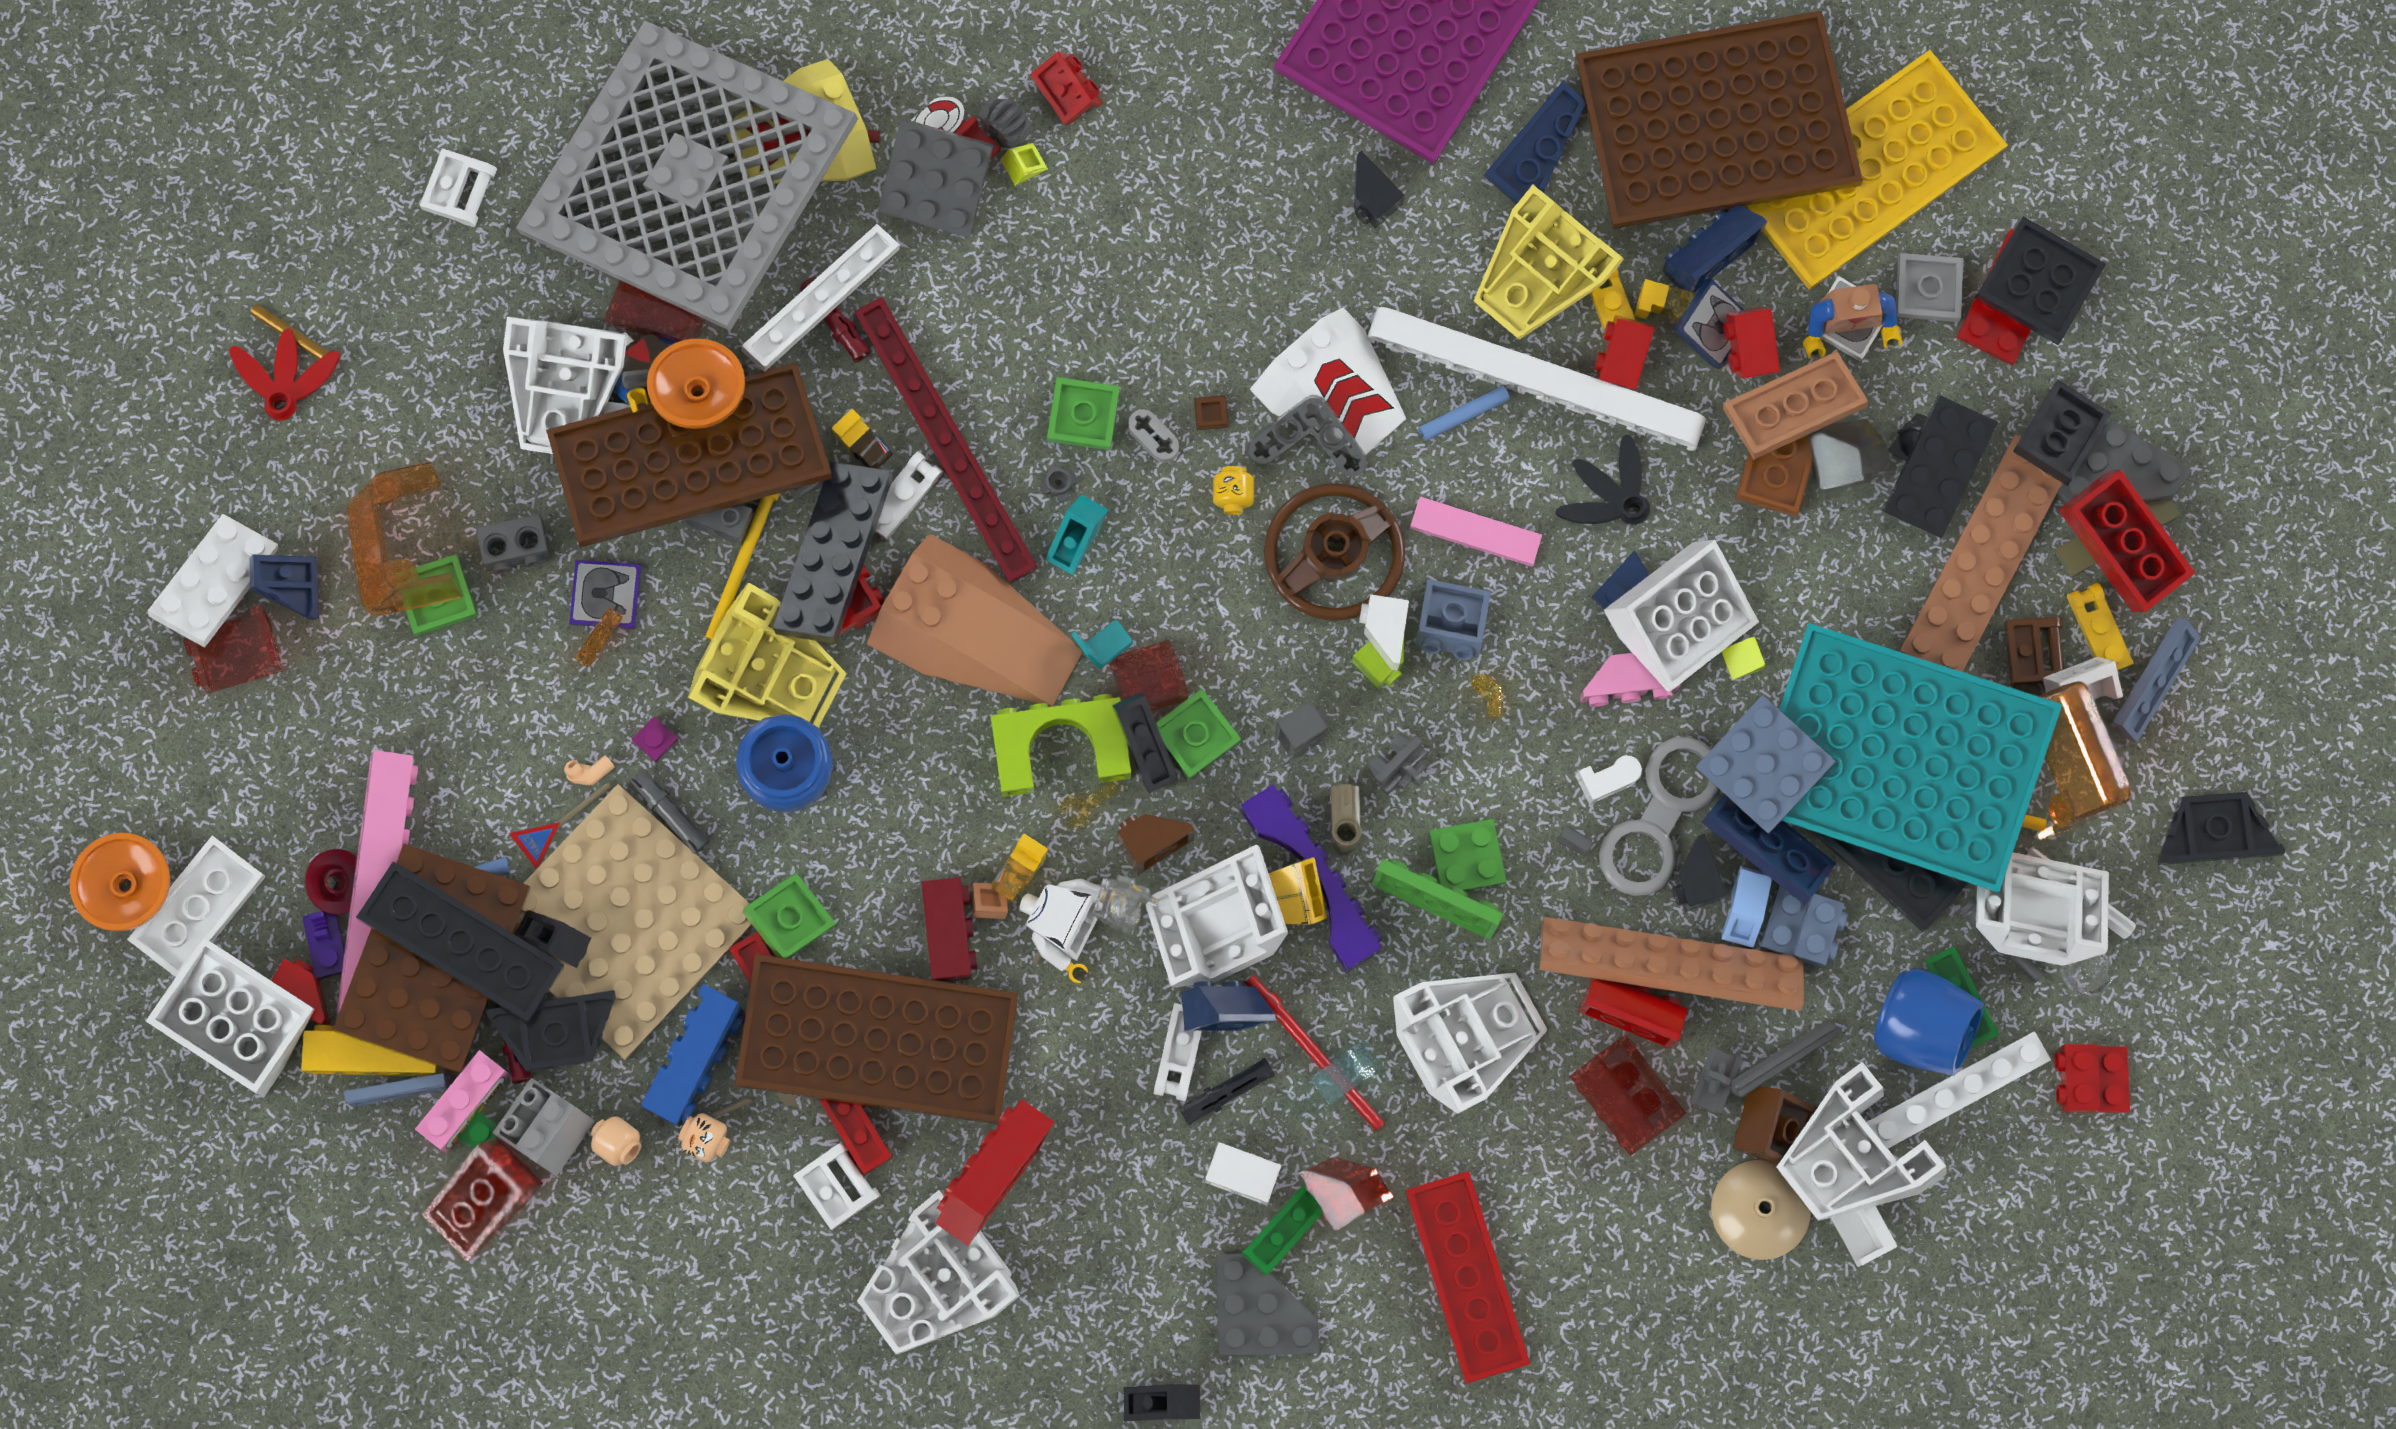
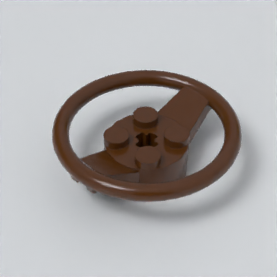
M1337 483L1307 488L1286 501L1277 511L1269 525L1264 545V559L1269 578L1283 599L1306 615L1332 621L1359 617L1362 603L1368 604L1369 598L1352 606L1329 608L1313 604L1298 594L1322 579L1328 582H1335L1355 575L1364 564L1368 553V546L1388 530L1392 543L1391 567L1385 581L1373 595L1389 597L1400 580L1405 563V543L1401 528L1389 508L1377 497L1361 488ZM1340 496L1359 501L1369 507L1348 516L1329 512L1316 518L1308 527L1303 549L1282 572L1280 571L1277 559L1279 535L1289 516L1300 506L1317 498ZM1333 541L1335 544L1341 542L1343 544L1341 552L1331 551L1329 542Z

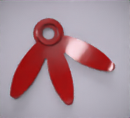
M286 328L281 333L277 345L274 364L275 381H272L265 369L250 354L238 346H231L229 348V354L236 370L257 394L266 399L265 411L271 419L276 421H284L291 418L297 410V401L308 397L324 385L340 360V353L338 351H331L312 364L294 382L298 367L297 344L293 331L290 328ZM279 402L287 403L283 409L276 410Z

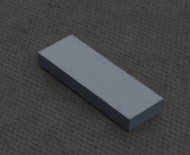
M444 1073L348 1090L344 1091L345 1103L351 1107H358L444 1091L450 1087L449 1078Z

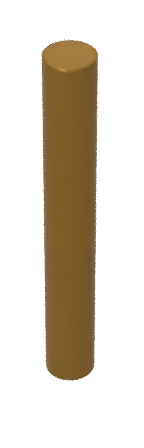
M255 304L252 307L250 314L279 334L286 328H290L293 331L297 346L318 360L329 353L328 350L259 304Z

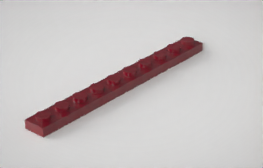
M883 297L854 311L857 320L1009 585L1037 570L1035 561Z

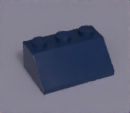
M1740 205L1733 207L1730 211L1728 209L1721 210L1712 219L1714 223L1706 230L1700 227L1688 238L1690 243L1682 249L1679 246L1675 247L1665 256L1666 263L1662 271L1683 295L1688 298L1702 286L1706 279H1712L1757 243L1767 224V220Z

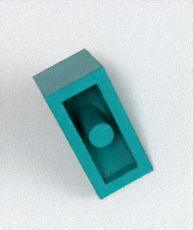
M1081 494L1067 509L1045 560L1073 575L1100 531L1109 510Z

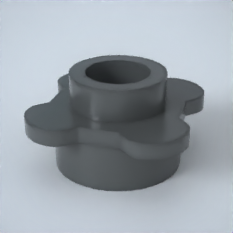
M1052 465L1048 468L1045 481L1040 483V490L1043 494L1054 495L1058 501L1064 502L1069 499V491L1077 483V477L1074 473H1068L1058 465ZM1056 481H1061L1062 484L1057 486L1055 483Z

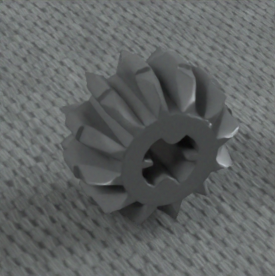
M997 94L990 98L979 110L980 121L984 124V128L988 130L991 137H994L999 144H1003L1006 148H1014L1016 145L1021 144L1027 138V135L1032 132L1031 122L1027 118V114L1022 111L1020 105H1017L1012 98H1008L1004 94Z

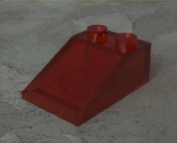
M620 280L603 321L644 336L654 334L658 338L663 337L679 342L687 339H699L706 320Z
M496 1137L476 1146L422 1213V1216L468 1262L525 1207L543 1183Z

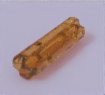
M608 608L601 617L602 622L599 621L585 641V647L579 650L575 659L583 666L590 667L597 657L596 653L602 650L614 632L613 628L618 626L623 616L615 609Z

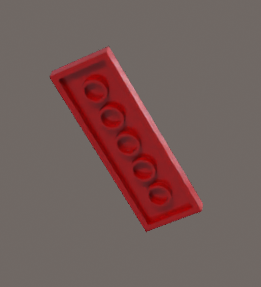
M1466 1171L1405 1190L1465 1384L1529 1365L1530 1361L1470 1172Z

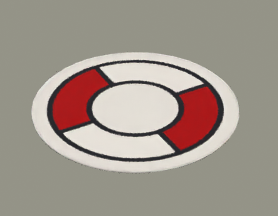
M939 97L931 101L911 121L953 133L963 120L964 107L956 98Z

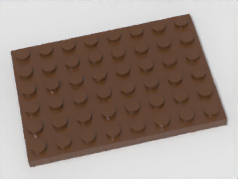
M1822 11L1577 53L1575 56L1612 229L1731 209L1737 205L1748 206L1862 185V174Z

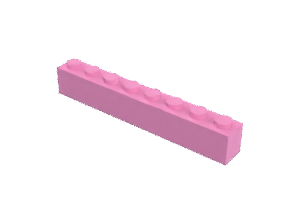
M374 750L370 756L337 1015L340 1012L371 928L358 921L356 916L392 862L397 863L403 844L408 845L410 830L404 829L406 816L411 817L414 798L408 797L410 784H416L418 766L412 765V755Z

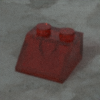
M1169 640L1122 653L1109 662L1120 701L1142 692L1152 712L1182 703L1188 699L1189 693L1180 664Z

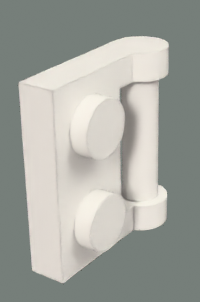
M442 149L420 203L421 209L475 227L478 216H476L490 178L494 179L497 168L489 163ZM470 171L476 172L478 176L465 209L456 208Z
M840 1142L793 1175L831 1231L881 1197L876 1188H871L847 1153L849 1150L844 1142ZM835 1160L838 1162L861 1195L860 1198L852 1202L827 1166Z

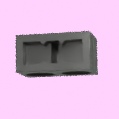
M738 504L681 521L683 525L742 546L754 514L751 508Z
M540 514L476 528L483 565L487 571H493L494 574L508 573L513 570L512 566L524 563L526 567L539 566L544 563V559L551 558L544 521ZM531 536L538 538V543L535 547L530 549L522 547L526 538ZM496 544L506 545V550L503 554L499 556L491 555V549Z
M1311 701L1277 721L1275 736L1293 761L1309 751L1308 747L1310 745L1313 748L1325 740L1328 730L1326 724L1329 723V720L1320 706L1315 708Z

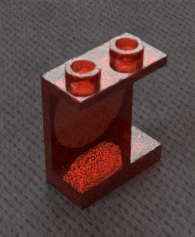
M262 604L249 607L250 615L223 623L205 648L188 638H183L188 656H193L196 667L191 670L197 687L201 686L209 694L284 671L269 615Z

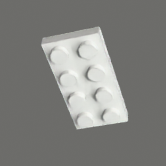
M222 514L149 608V617L205 648L250 589L249 557L253 554L275 555L278 550V544Z
M211 836L170 886L168 896L160 911L147 923L137 927L127 940L176 977L203 937L213 943L266 876L214 836Z

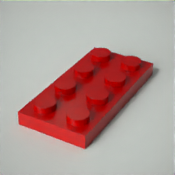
M2010 228L1989 272L2013 234L2014 229ZM1975 298L1956 338L2013 366L2031 330Z

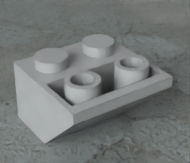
M531 1078L493 1131V1134L557 1176L595 1120Z

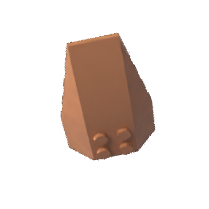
M931 534L923 540L910 556L883 603L867 642V645L923 675L1009 695L1038 704L1047 703L1050 707L1054 706L1083 654V650L986 563Z

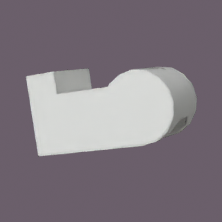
M1626 755L1617 759L1613 766L1595 774L1591 766L1578 771L1576 778L1589 805L1634 785L1641 775L1642 768L1636 758Z

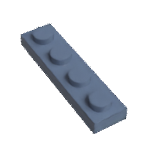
M2176 618L2113 721V724L2122 735L2130 741L2138 742L2201 638L2188 620Z

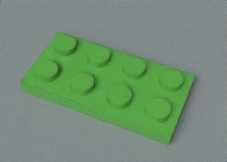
M1382 859L1371 886L1491 940L1503 916V913L1497 911V906L1484 900H1480V902L1474 901L1467 897L1468 894L1457 887L1451 886L1448 889L1439 885L1436 878L1426 873L1417 875L1407 870L1408 867L1398 860L1390 859L1387 861Z

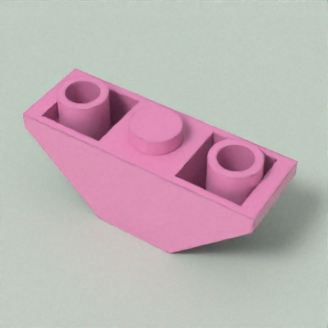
M1633 653L1611 655L1583 690L1580 701L1584 703L1589 700L1590 707L1605 706L1609 704L1608 695L1612 694L1613 699L1621 698L1622 703H1634L1640 701V696H1645L1648 690H1652L1655 700L1673 697L1672 692H1677L1680 684L1673 690L1666 691Z

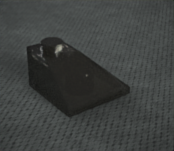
M1867 419L1830 424L1808 434L1819 491L1877 482L1893 475L1887 443Z

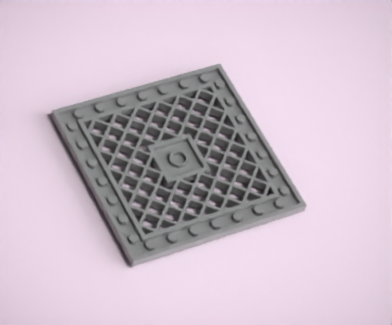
M644 21L516 229L526 237L731 331L856 124L858 117L856 113ZM674 71L685 76L676 79ZM668 73L670 81L655 86L653 77ZM648 82L649 88L642 90L645 84ZM700 82L711 88L702 90ZM694 84L696 93L681 97L679 89ZM673 91L675 100L660 105L658 96ZM726 94L731 95L737 99L728 102ZM717 96L721 97V105L707 109L706 100ZM652 98L654 107L639 112L637 103ZM697 103L700 104L701 112L686 116L685 107ZM753 106L764 111L755 114ZM747 107L749 116L733 121L731 112ZM630 108H632L633 114L626 116ZM678 110L680 119L665 123L663 115ZM726 115L728 123L712 128L710 119ZM657 117L659 126L644 131L642 122ZM779 117L790 123L781 126ZM773 119L775 128L760 133L758 124ZM701 122L705 123L706 131L691 135L689 126ZM636 124L638 133L623 138L621 129ZM752 126L754 135L739 140L737 131ZM681 129L684 130L685 137L674 133L671 140L669 139V133ZM805 129L810 130L808 136ZM800 131L802 140L786 145L784 136ZM731 133L733 142L718 147L715 138ZM614 134H616L617 140L610 142ZM662 136L664 145L649 150L647 141ZM778 138L781 147L765 152L763 143ZM710 141L712 149L704 145H701L700 143ZM641 143L643 152L628 157L626 148ZM757 145L759 154L744 159L742 150ZM620 150L622 159L607 164L605 155ZM736 152L738 161L731 163L726 155ZM798 152L791 162L790 154ZM784 157L786 166L770 171L768 162ZM659 158L654 166L652 160ZM599 160L601 166L594 168ZM646 162L648 171L633 176L631 167ZM762 164L765 173L749 178L747 169ZM625 169L627 178L612 183L610 174ZM741 171L743 180L728 185L726 176ZM604 176L606 185L591 190L589 181ZM781 179V181L775 189L774 181ZM719 181H721L722 188L714 190ZM768 183L770 192L754 197L752 188ZM643 184L648 192L638 195L636 186ZM583 186L585 192L578 194ZM630 188L632 197L617 202L615 193ZM746 190L748 200L733 204L731 195ZM609 195L611 204L596 209L594 200ZM662 198H664V199H666V200H668V201H670V202H672V203H674V204H671V205H668V206H665V207H664V203H663V199H662ZM725 198L727 207L712 212L710 202ZM656 200L658 209L643 214L641 205ZM588 203L589 212L575 216L573 207ZM765 205L764 209L759 215L757 207ZM635 207L637 216L622 221L620 212ZM703 207L705 208L706 214L690 218L689 210L700 214ZM752 209L754 219L739 224L736 214ZM682 212L685 221L669 226L667 217ZM614 214L616 223L601 228L599 219ZM730 217L733 226L717 231L715 222ZM661 219L663 228L648 233L646 224ZM593 222L594 230L583 224ZM709 224L711 233L696 238L694 229ZM640 226L642 236L627 240L625 231ZM688 231L690 240L675 245L672 236ZM750 231L743 242L742 233ZM619 234L621 242L616 241L610 238L609 236ZM736 236L738 245L722 250L720 241ZM666 238L668 248L653 253L651 243ZM714 243L716 253L701 257L699 248ZM645 246L647 254L636 250V248ZM693 250L695 260L680 265L677 255ZM671 258L673 266L662 262V260ZM733 258V260L727 268L725 260ZM719 263L722 272L706 277L704 267ZM698 270L700 279L688 273Z

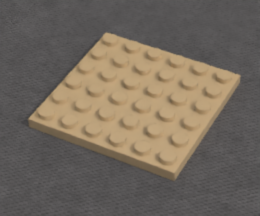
M617 784L523 883L530 886V891L514 935L528 909L562 921L592 938L587 947L586 955L580 961L578 967L575 968L564 964V969L549 991L560 999L615 990L616 998L602 1039L626 1061L726 955L729 948L734 946L753 925L743 914L744 908L750 903L702 859L694 854L626 790Z

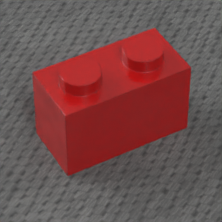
M1761 306L1726 313L1727 321L1724 322V334L1727 341L1730 340L1732 353L1728 354L1730 370L1735 372L1736 376L1743 379L1780 372L1771 308Z
M1615 315L1613 322L1608 321L1603 334V339L1607 340L1604 353L1598 352L1594 364V370L1598 371L1597 377L1599 380L1636 390L1655 328L1650 324Z

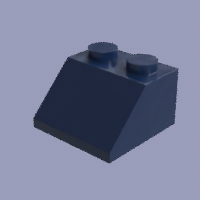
M1200 981L1194 983V988L1181 992L1184 1031H1241L1276 1021L1275 1013L1255 987H1242L1241 981L1224 982L1222 986H1214L1213 981Z

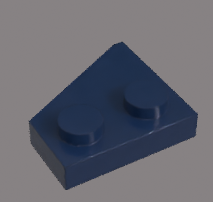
M255 554L249 557L251 590L310 620L319 618L317 557Z

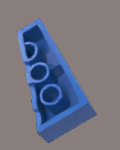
M705 984L702 985L698 992V995L703 997L699 1007L695 1006L693 1009H690L684 1020L683 1029L686 1030L684 1036L679 1035L674 1039L667 1055V1059L671 1060L668 1066L663 1064L660 1067L641 1104L647 1111L677 1127H680L682 1121L686 1122L689 1116H693L697 1107L693 1102L699 1092L702 1094L706 1092L713 1079V1076L709 1075L715 1063L720 1065L728 1053L729 1047L725 1045L731 1033L737 1035L745 1022V1018L741 1016L744 1010L737 1001Z

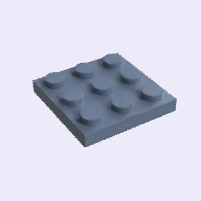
M1762 695L1701 760L1696 768L1769 834L1836 761Z

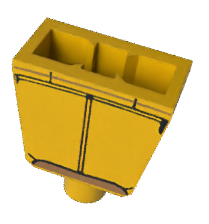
M1314 857L1268 873L1285 924L1309 925L1327 918Z

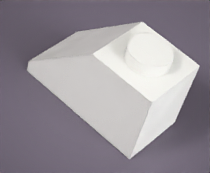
M1370 594L1369 603H1362L1359 623L1365 624V636L1390 669L1398 671L1409 600Z

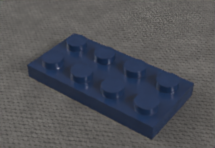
M1725 794L1702 820V823L1711 829L1713 833L1721 837L1736 849L1739 854L1746 857L1762 870L1764 874L1772 878L1804 905L1837 864L1784 821H1781L1768 834Z

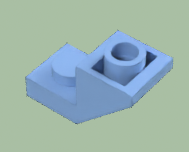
M1740 866L1731 891V908L1721 933L1722 940L1751 948L1754 947L1764 920L1772 878L1764 874L1763 871Z

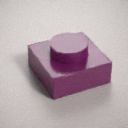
M654 716L631 740L656 763L678 741V738Z

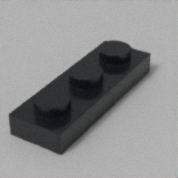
M1140 692L1112 705L1145 789L1151 793L1179 780L1145 695Z

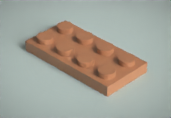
M1838 351L1723 403V410L1754 460L1867 408L1868 400Z

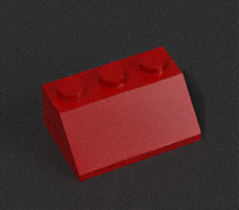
M1591 978L1578 1012L1670 1049L1679 1041L1688 1008L1680 1006L1681 1001L1672 996L1663 995L1660 998L1650 994L1651 989L1645 986H1630L1625 983Z

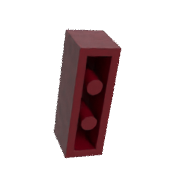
M961 877L921 881L931 979L941 982L972 979L971 970L978 969L976 951H969L968 938L974 937L972 918H965L964 906L971 905L969 886H962Z

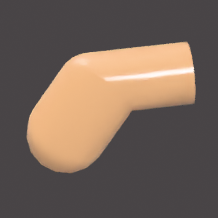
M604 755L592 766L579 764L577 760L569 761L564 767V772L567 779L572 783L590 786L596 784L612 771L615 766Z

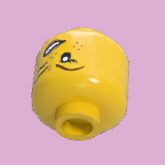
M1226 466L1221 468V472L1217 473L1213 478V503L1217 507L1224 509V514H1243V509L1251 507L1254 503V477L1244 467Z

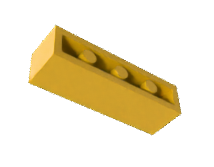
M315 1025L314 1031H304L301 1071L306 1074L429 1076L440 1074L441 1067L333 1031L334 1026Z

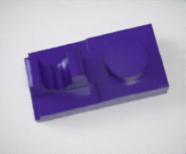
M319 911L303 916V924L315 976L318 979L341 974L345 948L337 915Z

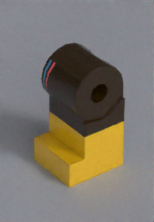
M853 409L832 427L833 436L866 467L879 469L893 456L888 446L861 420V417Z

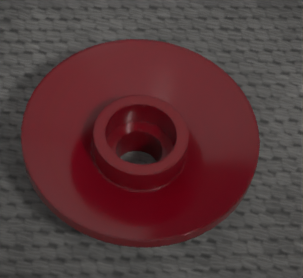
M330 849L319 853L309 863L305 872V890L310 901L319 910L332 915L350 912L357 857L354 854L343 849ZM329 877H332L336 882L333 889L328 885Z

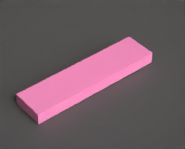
M1419 497L1410 529L1531 567L1534 564L1542 538L1541 534L1423 497Z

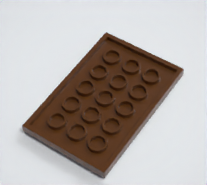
M403 844L397 864L514 934L530 891L529 885ZM371 928L333 1031L460 1074L464 1069L489 999Z

